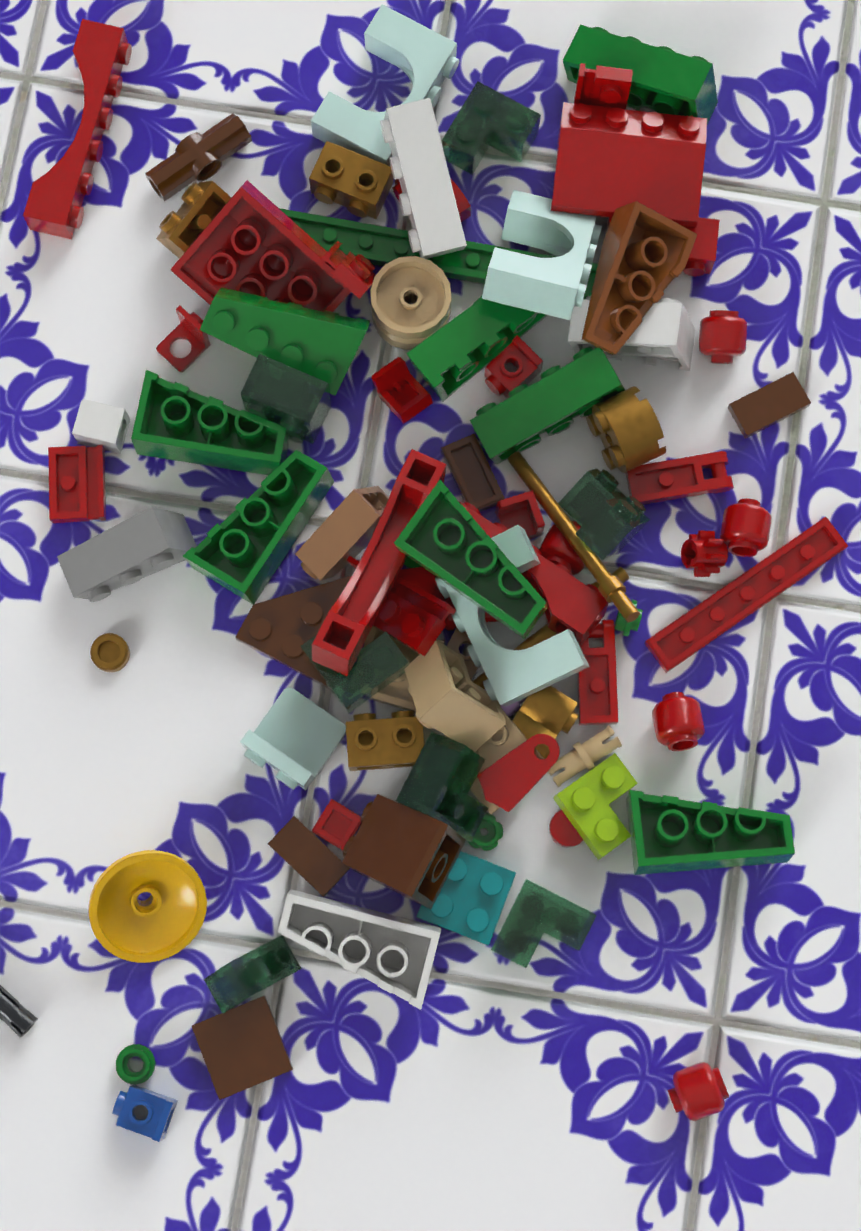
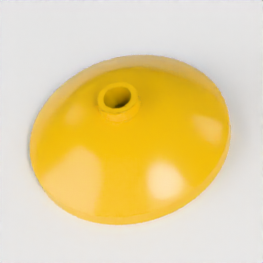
M157 850L139 851L118 859L99 876L89 899V920L93 933L99 943L114 956L137 963L156 962L177 954L196 937L205 919L207 898L205 888L198 873L188 862L169 852ZM149 892L151 895L148 899L143 901L138 899L141 893Z

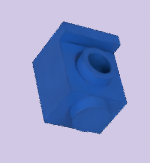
M132 1085L127 1093L120 1091L112 1114L119 1116L116 1126L160 1142L166 1136L178 1100L137 1085ZM143 1105L147 1108L148 1116L145 1120L136 1118L134 1114L136 1106Z

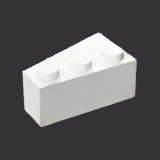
M591 296L583 299L581 307H573L568 342L575 353L590 346L593 349L597 348L582 340ZM661 298L647 311L642 318V323L617 354L612 355L606 351L604 353L608 359L622 361L623 355L645 357V364L656 366L657 359L678 362L679 370L690 371L696 330L683 303H679V301L671 298Z

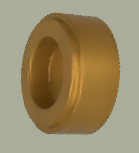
M107 633L95 639L91 646L90 655L93 663L102 671L117 672L128 663L130 649L122 637L113 633Z

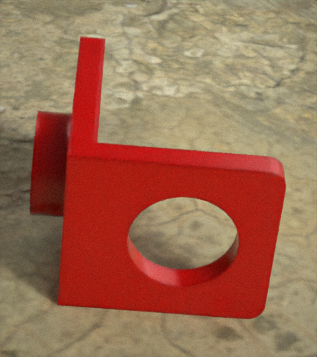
M179 305L176 308L180 324L157 345L156 349L176 370L182 373L211 344L207 333L200 331L203 320L194 312L189 314ZM178 339H185L191 344V352L184 358H177L170 352L172 343Z

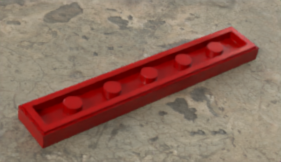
M824 517L646 640L645 645L665 673H668L838 555L848 545L829 519Z

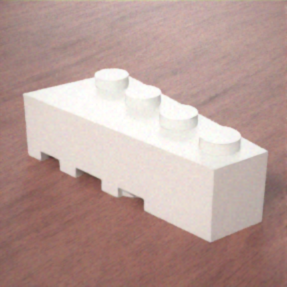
M426 98L386 108L384 120L380 121L385 143L389 142L393 156L389 158L393 177L395 180L399 179L402 193L399 194V201L403 216L409 215L413 230L408 231L412 252L419 251L421 258L428 259L464 250L467 244L431 99Z
M291 889L287 893L278 933L321 956L329 958L344 969L362 976L381 989L397 995L421 1010L441 927Z

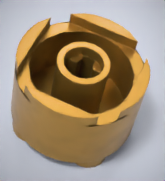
M636 386L593 405L592 414L586 417L590 431L595 437L600 436L605 447L601 452L607 467L610 470L618 468L622 473H626L666 453V446L659 448L658 440L664 438L657 416L646 398L639 401L635 396L636 393L640 392Z

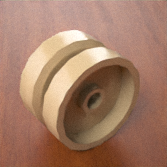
M417 256L399 257L385 264L375 275L370 289L372 322L379 336L391 346L412 350L449 323L452 300L450 283L443 270L431 260Z

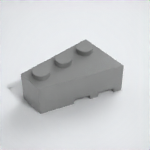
M152 506L62 553L57 558L73 597L96 602L110 596L111 591L133 584L146 576L185 561L183 555L191 547L195 548L196 543L183 514Z

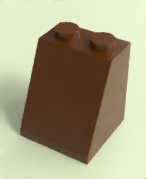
M377 794L374 801H370L364 808L361 816L362 824L356 836L353 835L347 841L343 850L344 859L342 864L431 910L466 840L448 824Z

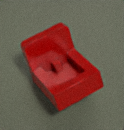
M397 357L371 376L380 399L403 424L433 404L428 391L410 374L405 361L401 357Z

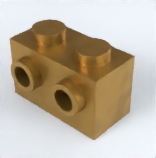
M326 141L309 177L310 190L315 198L323 203L333 204L335 202L347 207V210L355 216L361 218L369 216L377 220L393 185V174L391 166Z
M214 181L199 182L198 184L195 182L190 185L181 197L184 203L176 213L174 211L170 212L159 226L162 231L156 239L179 259L231 199Z
M414 711L392 712V718L376 719L375 713L353 715L354 721H346L349 770L360 771L425 766L423 725L416 716L414 717Z

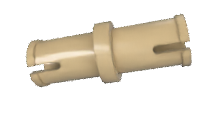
M609 725L581 744L578 741L572 745L573 750L560 757L548 771L550 776L565 768L563 772L553 777V781L558 787L584 769L590 771L595 767V762L615 749L622 747L618 737H615L606 744H602V742L615 734Z

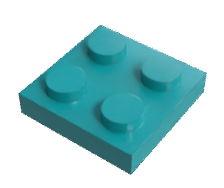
M461 851L432 909L430 910L421 905L417 918L489 946L516 872Z

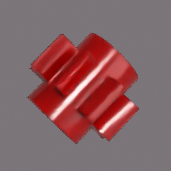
M699 530L698 534H689V539L682 545L681 560L686 568H694V577H710L711 573H720V568L727 562V546L723 539H715V531Z

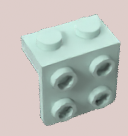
M289 687L283 690L255 731L248 730L240 743L247 749L244 756L261 768L267 763L278 771L275 777L286 786L294 790L299 785L304 790H307L345 736L346 725L298 691Z

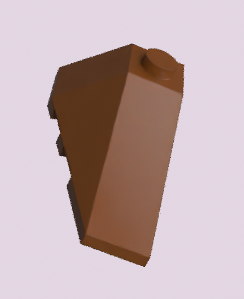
M637 201L615 209L602 244L582 340L612 355L617 354L642 323V318L654 303L661 299L664 295L663 291L685 269L697 234Z

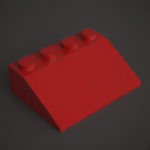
M563 102L551 211L612 218L615 209L637 201L681 226L697 227L706 151L707 118Z
M248 180L170 269L209 305H211L215 295L222 287L267 297L269 300L287 304L290 302L302 305L304 308L322 312L324 310L334 312L351 293L347 287L331 274L335 269L326 262L322 266L319 263L327 251Z

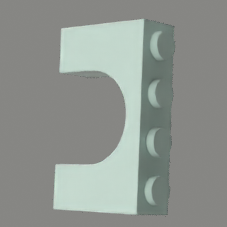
M382 4L364 33L365 50L397 66L409 77L413 88L402 104L430 98L432 107H434L442 92L441 84L445 78L451 79L458 67L459 59L456 58L457 43ZM328 92L311 119L313 137L325 143L329 141L391 166L389 158L393 156L389 142L385 143L380 124V121L384 120L386 111L372 112L364 110Z
M513 190L507 208L501 239L539 248L556 257L540 258L495 247L488 266L482 299L570 320L573 307L582 306L602 227L595 224L597 216L551 211L552 199Z
M516 525L491 538L520 573L540 564L526 531L521 526ZM435 578L443 597H450L456 612L452 615V618L461 633L466 631L472 643L467 649L476 667L482 665L488 679L483 681L492 701L498 700L500 705L509 706L590 667L574 633L568 629L527 649H505L490 635L485 621V611L439 578Z

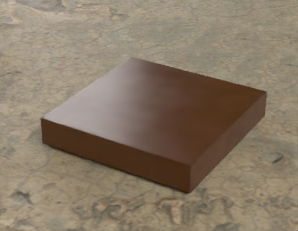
M265 995L192 1025L219 1100L293 1070L292 1063Z

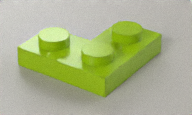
M616 753L553 797L598 860L631 837V834L609 804L638 783Z

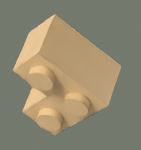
M436 640L425 657L420 654L404 669L409 683L408 691L413 697L416 707L415 715L426 728H434L443 733L453 744H461L475 752L506 724L498 700L492 701L486 690L470 680L463 656Z

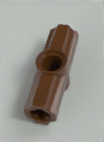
M232 113L202 135L196 132L185 137L177 145L173 155L145 173L146 178L157 195L166 201L195 180L202 182L215 175L221 168L222 161L252 141L251 135L242 120Z

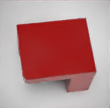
M533 490L497 502L495 511L497 519L507 529L519 525L525 529L529 539L543 534L545 523Z

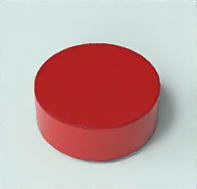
M562 810L552 817L549 824V833L556 844L570 848L579 845L583 841Z

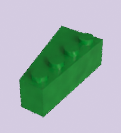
M580 24L563 58L567 79L576 84L580 63L586 64V69L596 70V65L633 70L627 105L637 111L647 107L657 113L707 118L708 125L718 103L713 63L700 56L689 57L676 53L666 46L655 47L645 44L635 37H621L611 34L601 27L591 28Z
M221 287L209 307L200 331L335 396L368 330L370 320L340 316L339 313L326 310L322 312L304 308L302 305L295 303L277 302L269 300L267 297Z
M481 296L471 307L406 354L418 373L444 402L484 369L512 343V340L517 335L521 338L548 315L485 300Z
M592 346L584 348L573 356L574 361L562 368L560 365L553 366L540 375L541 380L530 386L528 384L520 385L508 393L509 398L497 405L495 402H492L477 410V416L469 421L489 458L495 464L507 460L514 452L521 453L539 444L542 441L540 435L545 432L548 436H552L569 429L574 423L573 418L591 415L593 405L625 391L602 349L598 347L593 349Z
M146 370L131 437L138 455L262 475H270L286 460L289 447L286 427L243 409L241 411L225 405L219 399L211 396L209 398L191 391L185 385L177 382L171 383L159 378L158 374Z
M295 450L261 482L262 486L248 499L245 497L235 506L236 510L220 525L217 523L206 533L207 537L195 548L191 547L183 555L184 559L196 571L254 605L333 485L334 480L328 468L300 451Z
M439 480L396 539L394 545L399 551L523 639H526L548 608L546 601L514 564L511 563L490 536L479 526L446 485Z
M629 790L626 798L634 875L787 863L795 854L790 815L741 807L736 809L704 801L702 803L692 802L666 795L662 797L648 795L635 790Z

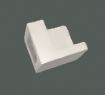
M83 399L80 403L72 434L79 444L90 447L103 445L105 450L121 454L131 419L124 408Z

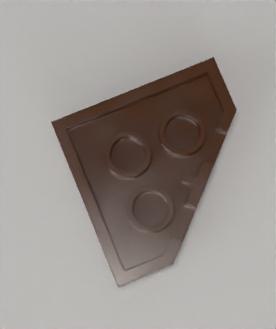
M352 575L254 604L235 636L236 640L335 692L344 675L312 661V643L329 610L345 589Z

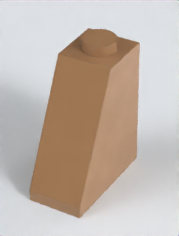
M379 486L354 489L295 553L302 561L301 567L312 578L319 579L320 581L332 578L348 564L346 560L349 556L355 558L368 546L389 499L387 494Z

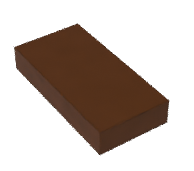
M792 372L730 403L727 408L746 439L809 407L811 401L796 375Z
M475 433L441 447V453L464 502L472 504L482 512L496 506L498 501L505 499Z
M295 816L268 843L275 852L323 897L350 870Z

